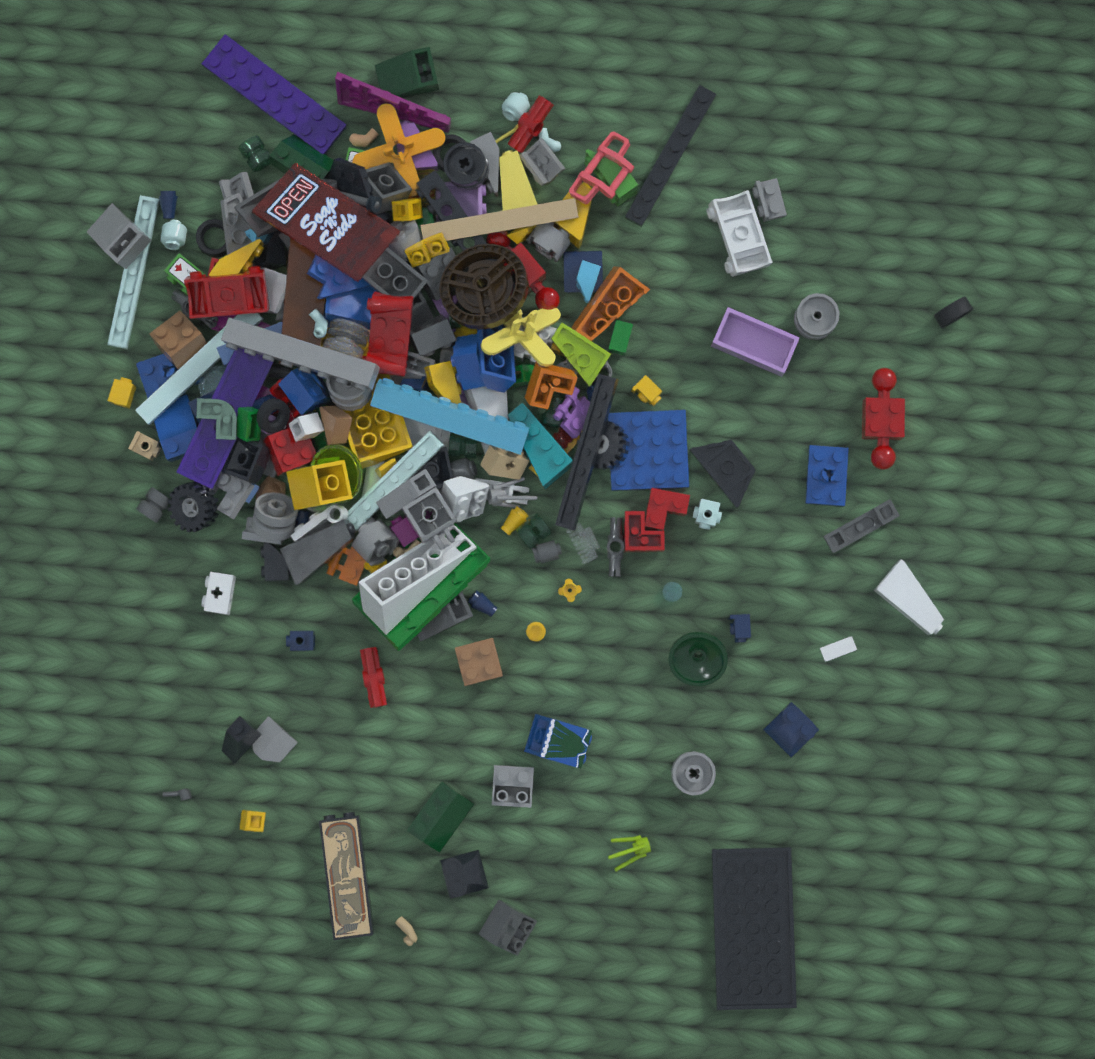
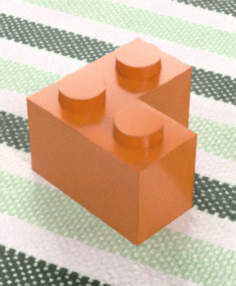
M536 361L525 399L531 406L548 409L553 392L572 395L578 377L572 369L554 365L545 367Z

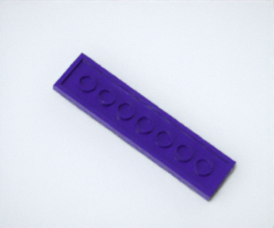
M224 34L202 62L204 68L322 154L328 152L347 127L345 123L226 34Z
M238 348L237 351L234 350L211 399H220L229 403L237 417L239 407H252L273 362L263 359V355L257 353L255 356L248 355L241 348ZM201 419L176 473L213 489L236 440L215 439L216 419Z

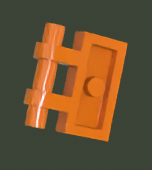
M353 547L351 549L344 548L328 562L327 566L329 567L326 574L333 576L335 571L339 570L341 573L338 579L357 586L364 571V563L366 561ZM343 553L348 555L344 566L338 564Z

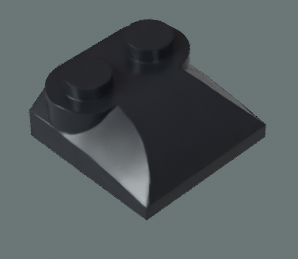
M237 437L221 472L255 484L263 475L270 458V451L268 447L254 441L246 442Z
M442 447L415 474L417 475L426 469L436 484L437 489L443 488L444 481L453 479L447 447Z
M479 850L440 860L450 899L489 888Z

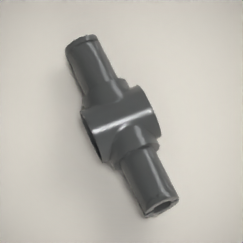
M180 289L174 290L171 296L172 300L179 303L182 307V313L189 317L188 296ZM216 316L195 318L198 321H203L210 328H214L218 321Z
M615 517L610 518V535H608L606 547L607 559H609V577L614 576V570L615 577H621V559H623L624 551L622 518H617V524H615ZM613 542L619 543L621 550L619 552L611 551L610 544Z

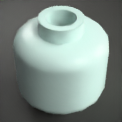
M511 93L502 104V113L510 121H519L520 117L530 109L528 97L523 93Z
M178 220L166 222L162 226L160 239L162 244L167 249L178 250L185 245L187 228Z

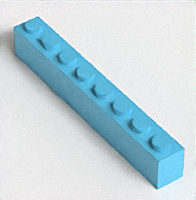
M387 378L378 380L370 406L520 455L529 431V427H526L522 422L515 421L513 423L507 421V418L496 415L495 417L489 415L485 410L471 409L464 403L455 404L448 398H437L432 396L430 392L413 390L409 385L403 384L400 386L394 384V381Z

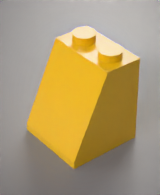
M583 182L576 193L586 196L592 188ZM568 192L562 200L572 199L573 197ZM575 199L578 218L552 222L556 229L562 228L569 234L570 242L578 249L582 245L592 200L588 204H584Z
M345 460L286 471L294 510L353 499Z

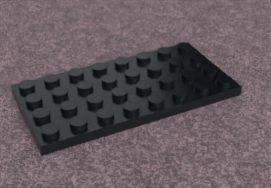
M791 847L712 849L716 1009L797 1008Z

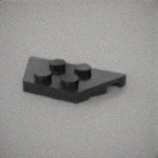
M342 158L333 160L327 179L336 180L339 191L369 198L370 192H373L368 181L365 167ZM353 203V204H355V205H357V206H360V207L366 209V206Z
M732 439L691 448L689 451L734 507L738 508L756 471L753 465Z

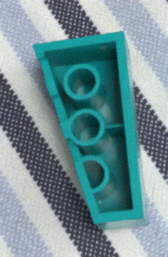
M521 403L508 414V417L513 423L518 421L529 427L523 447L543 487L547 489L572 467L573 460L529 409Z

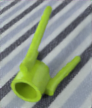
M641 835L611 839L612 843L635 841L632 843L633 848L608 856V859H613L632 852L636 855L616 867L615 871L628 866L642 857H646V853L651 852L647 837L641 838Z

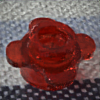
M562 427L559 428L557 433L553 434V438L563 449H566L568 444L573 442V439Z

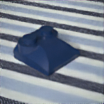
M792 702L763 729L790 757L795 755L819 731L815 724Z

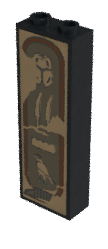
M355 812L343 813V817L336 818L335 814L323 816L324 820H320L319 825L333 940L374 935L360 815H355Z

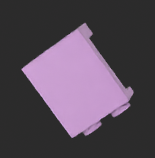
M444 182L468 217L487 214L486 203H483L482 197L486 196V184L475 190L466 191L457 188L452 182ZM435 190L437 200L441 197L439 191ZM444 206L441 208V213L444 216H449L452 210L450 207Z

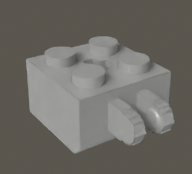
M437 487L402 507L404 515L422 543L433 537L438 547L442 550L445 547L437 535L442 531L450 543L455 542L448 527L455 524L457 520ZM425 511H429V513L432 511L434 513L432 520L424 517L426 515Z

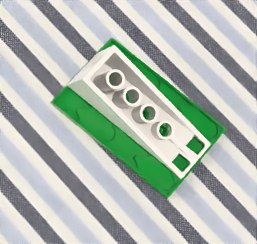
M456 524L448 527L455 542L450 543L443 531L437 534L445 547L442 550L432 537L424 543L421 542L398 558L394 557L388 564L359 581L360 592L352 598V603L398 652L418 635L422 628L441 612V609L468 586V583L490 563V557ZM409 543L404 549L409 548L411 543Z

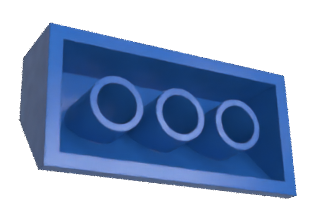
M502 324L490 329H477L480 377L487 389L505 393L516 382L514 345L496 355H488L481 349L482 340L502 330L505 326Z

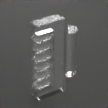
M578 523L577 531L573 532L574 530L567 529L566 532L572 538L571 542H575L573 546L581 544L575 550L578 551V555H581L580 559H584L582 563L586 564L598 557L595 550L599 549L600 545L591 528L583 529L581 523Z

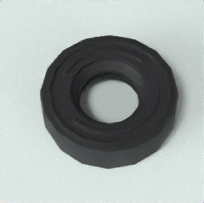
M268 399L258 410V426L266 433L274 434L281 431L287 425L290 418L289 406L280 399ZM277 409L278 416L270 423L268 418L271 412Z

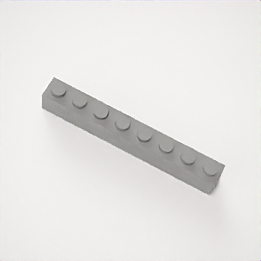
M228 318L221 338L226 343V347L237 351L238 348L244 349V353L255 356L257 353L263 355L262 358L267 361L274 362V359L281 361L280 364L289 368H292L293 365L298 366L300 371L308 374L311 371L317 372V376L329 379V377L336 379L337 383L343 385L351 383L355 385L354 388L366 391V388L373 390L380 367L375 363L232 318Z

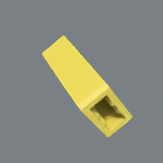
M509 150L502 153L499 161L503 211L538 205L518 151L513 152Z

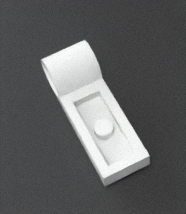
M332 505L320 513L318 511L309 517L310 521L305 525L304 523L298 525L291 537L294 542L308 537L327 521L338 523L347 520L348 511L344 506ZM336 509L340 511V517L337 520L333 515Z

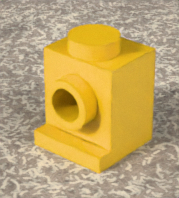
M421 198L392 201L393 221H412L423 218Z
M646 375L631 390L633 394L639 393L637 396L643 403L648 402L653 406L662 399L660 397L662 390Z

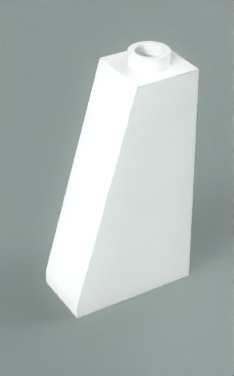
M486 386L464 390L471 409H482L487 411L489 415L495 417L500 415L507 418L508 421L507 391L503 393L487 389ZM481 442L484 454H486L489 444Z
M902 559L898 560L874 591L927 635L937 634L943 627L941 624L944 620L906 563Z

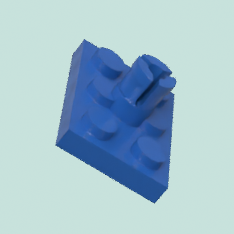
M164 354L136 363L147 398L179 370ZM203 376L192 386L203 383Z
M809 445L805 504L845 506L849 448Z

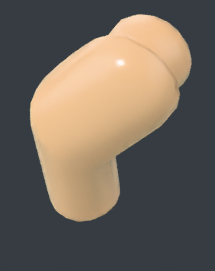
M371 128L366 135L351 134L349 141L356 147H368L379 134Z

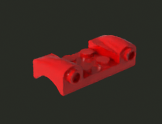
M260 266L249 267L248 271L242 274L207 277L201 271L190 272V276L184 279L188 294L190 319L268 312L270 309L265 270L260 269Z
M374 292L372 298H368L367 310H370L371 314L369 348L367 356H363L362 360L377 364L380 367L378 374L403 377L406 375L414 296H391Z

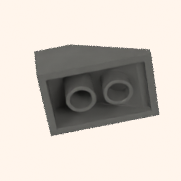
M281 178L234 206V209L258 237L291 225L292 219L285 226L265 213L267 208L287 187Z
M381 243L357 272L376 292L391 296L415 297L428 282L427 279L384 243Z

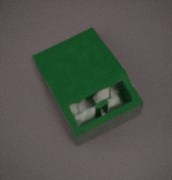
M430 47L411 50L375 65L380 89L398 97L405 98L439 90Z

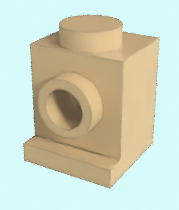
M137 431L128 449L153 461L154 457L157 458L162 448L160 447V442ZM144 443L149 444V447L146 450L142 448Z

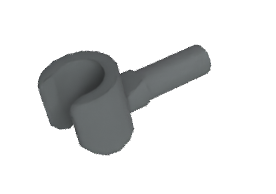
M188 788L179 791L163 792V797L179 795L181 801L192 798Z

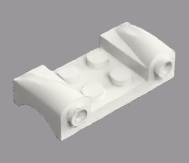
M749 190L731 197L712 200L709 208H707V215L713 222H718L729 255L726 260L727 262H725L726 272L730 273L733 277L769 267L772 264V260Z

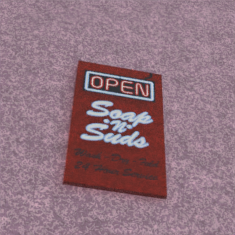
M297 163L292 165L252 210L253 214L357 282L361 280L363 275L400 234V230L368 211Z

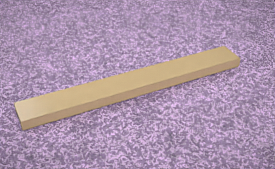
M572 198L421 225L423 239L442 232L446 241L575 219L578 218L576 200Z

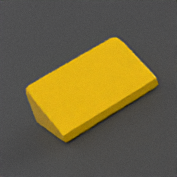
M536 225L515 229L507 236L518 245L528 238Z

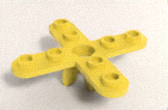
M542 308L538 311L534 310L528 316L522 318L523 313L520 309L514 317L503 324L505 328L486 337L481 343V349L484 353L496 355L520 342L538 364L549 367L554 364L556 356L536 333L558 322L561 313L557 308L552 310ZM521 325L526 327L525 331L519 330Z

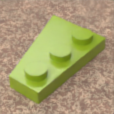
M564 323L560 324L551 338L553 343L590 387L611 353Z

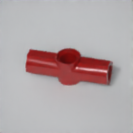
M539 95L529 112L524 113L520 117L518 128L508 142V145L523 153L531 139L539 135L543 129V121L554 105Z
M377 647L360 650L363 664L362 674L364 685L368 692L370 708L387 705L384 689L385 679L383 669L380 667Z

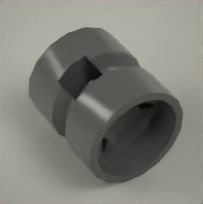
M151 486L145 495L147 499L142 500L136 510L158 523L163 515L162 510H167L170 505L168 503L170 498Z

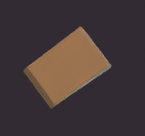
M337 406L320 407L319 410L328 445L347 443L352 417Z

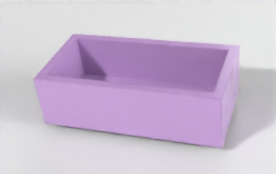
M728 307L711 347L782 377L799 341V337Z

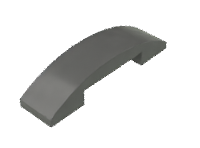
M889 499L828 533L823 538L831 552L835 553L900 515Z

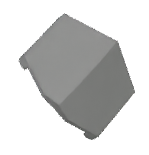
M268 716L257 729L262 735L253 744V751L262 760L281 762L298 742Z

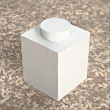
M318 413L299 416L289 423L295 442L314 438L324 431Z

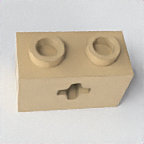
M489 445L480 465L489 475L520 480L529 459L524 455L523 450L520 455Z

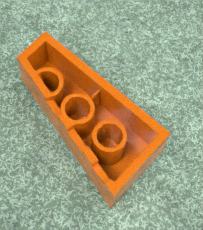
M614 266L571 328L592 341L650 289L621 267Z

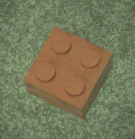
M178 311L149 333L155 345L177 369L181 368L207 344L202 333L181 311Z
M493 638L455 647L464 686L503 677Z

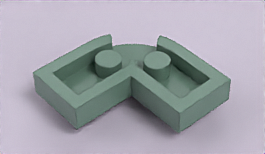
M197 398L196 418L216 419L215 439L236 440L237 417L233 407L220 399Z

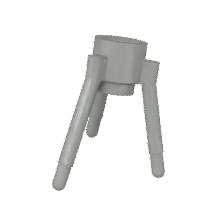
M521 477L520 480L514 479L502 484L492 485V489H489L487 494L488 503L492 504V506L509 508L520 507V505L506 503V500H537V496H506V491L501 489L524 481V477Z

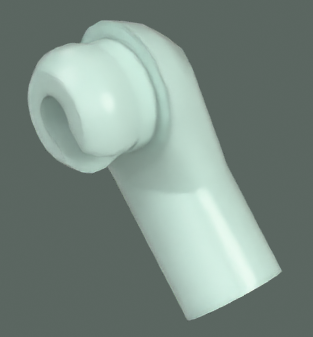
M543 128L539 133V139L543 138L553 153L559 151L561 143L549 138L547 128Z
M314 309L309 314L315 321L314 336L316 338H323L327 333L328 321L317 309Z

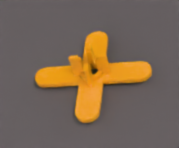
M382 104L377 109V117L386 144L356 154L352 163L363 166L365 169L388 162L393 163L398 173L412 188L409 197H414L418 195L415 189H417L416 183L420 180L412 156L441 147L445 142V134L439 128H432L405 137L395 108L391 104ZM402 144L405 148L404 152H398L399 155L395 154L393 151L394 145Z

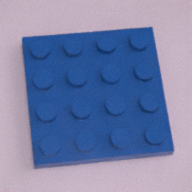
M686 410L609 413L608 421L622 427L625 430L623 433L628 435L626 441L629 442V446H626V450H629V452L623 455L626 459L619 461L620 465L618 467L613 466V469L610 470L611 491L689 488Z

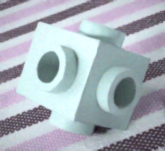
M705 499L700 500L699 507L695 506L692 517L696 518L695 523L699 524V528L710 530V527H715L716 523H720L722 512H719L720 503ZM704 513H709L710 517H705Z

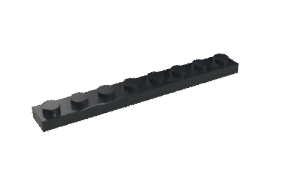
M699 85L627 212L626 219L640 227L643 226L716 97V93Z
M598 374L555 523L557 526L576 530L619 379Z

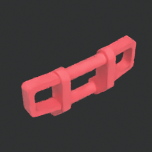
M611 132L597 148V153L588 166L579 173L569 189L571 197L584 204H588L600 191L606 197L613 199L617 188L627 174L631 173L634 169V166L623 157L630 147V142L627 138L616 132ZM614 139L624 143L618 153L607 148ZM603 157L617 163L622 168L609 187L601 180L591 176V173ZM582 182L593 187L586 196L576 193Z

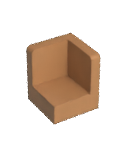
M269 475L259 486L260 488L256 492V500L265 493L274 492L285 495L286 483Z

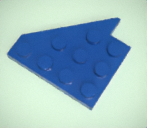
M330 226L328 227L329 236H326L325 240L334 237L333 233L335 230L337 231L338 226H333V229ZM346 231L345 235L341 236V239H337L336 245L330 252L326 248L330 246L332 240L327 244H320L307 272L308 275L323 283L317 298L323 299L370 287L357 272L376 250L359 240V243L358 239L352 242L356 237ZM365 248H366V250L368 249V251H366L365 253H363L364 255H361V256H360V259H359L358 257H359L360 254H362L361 252H362V251L364 252ZM342 254L344 256V254H346L344 260H342V263H340V255ZM352 258L354 259V261H356V264L354 265L352 264Z

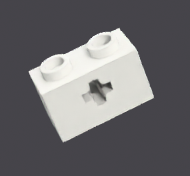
M210 572V576H207L205 580L207 594L203 595L202 598L204 611L230 615L236 576ZM219 588V590L223 594L219 595L217 599V596L214 595V591H218Z

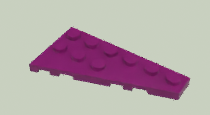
M337 72L335 82L338 104L377 114V109L382 104H391L395 108L399 120L410 121L416 125L428 128H439L443 132L449 133L451 118L445 114L437 113L391 94L388 91L381 90Z

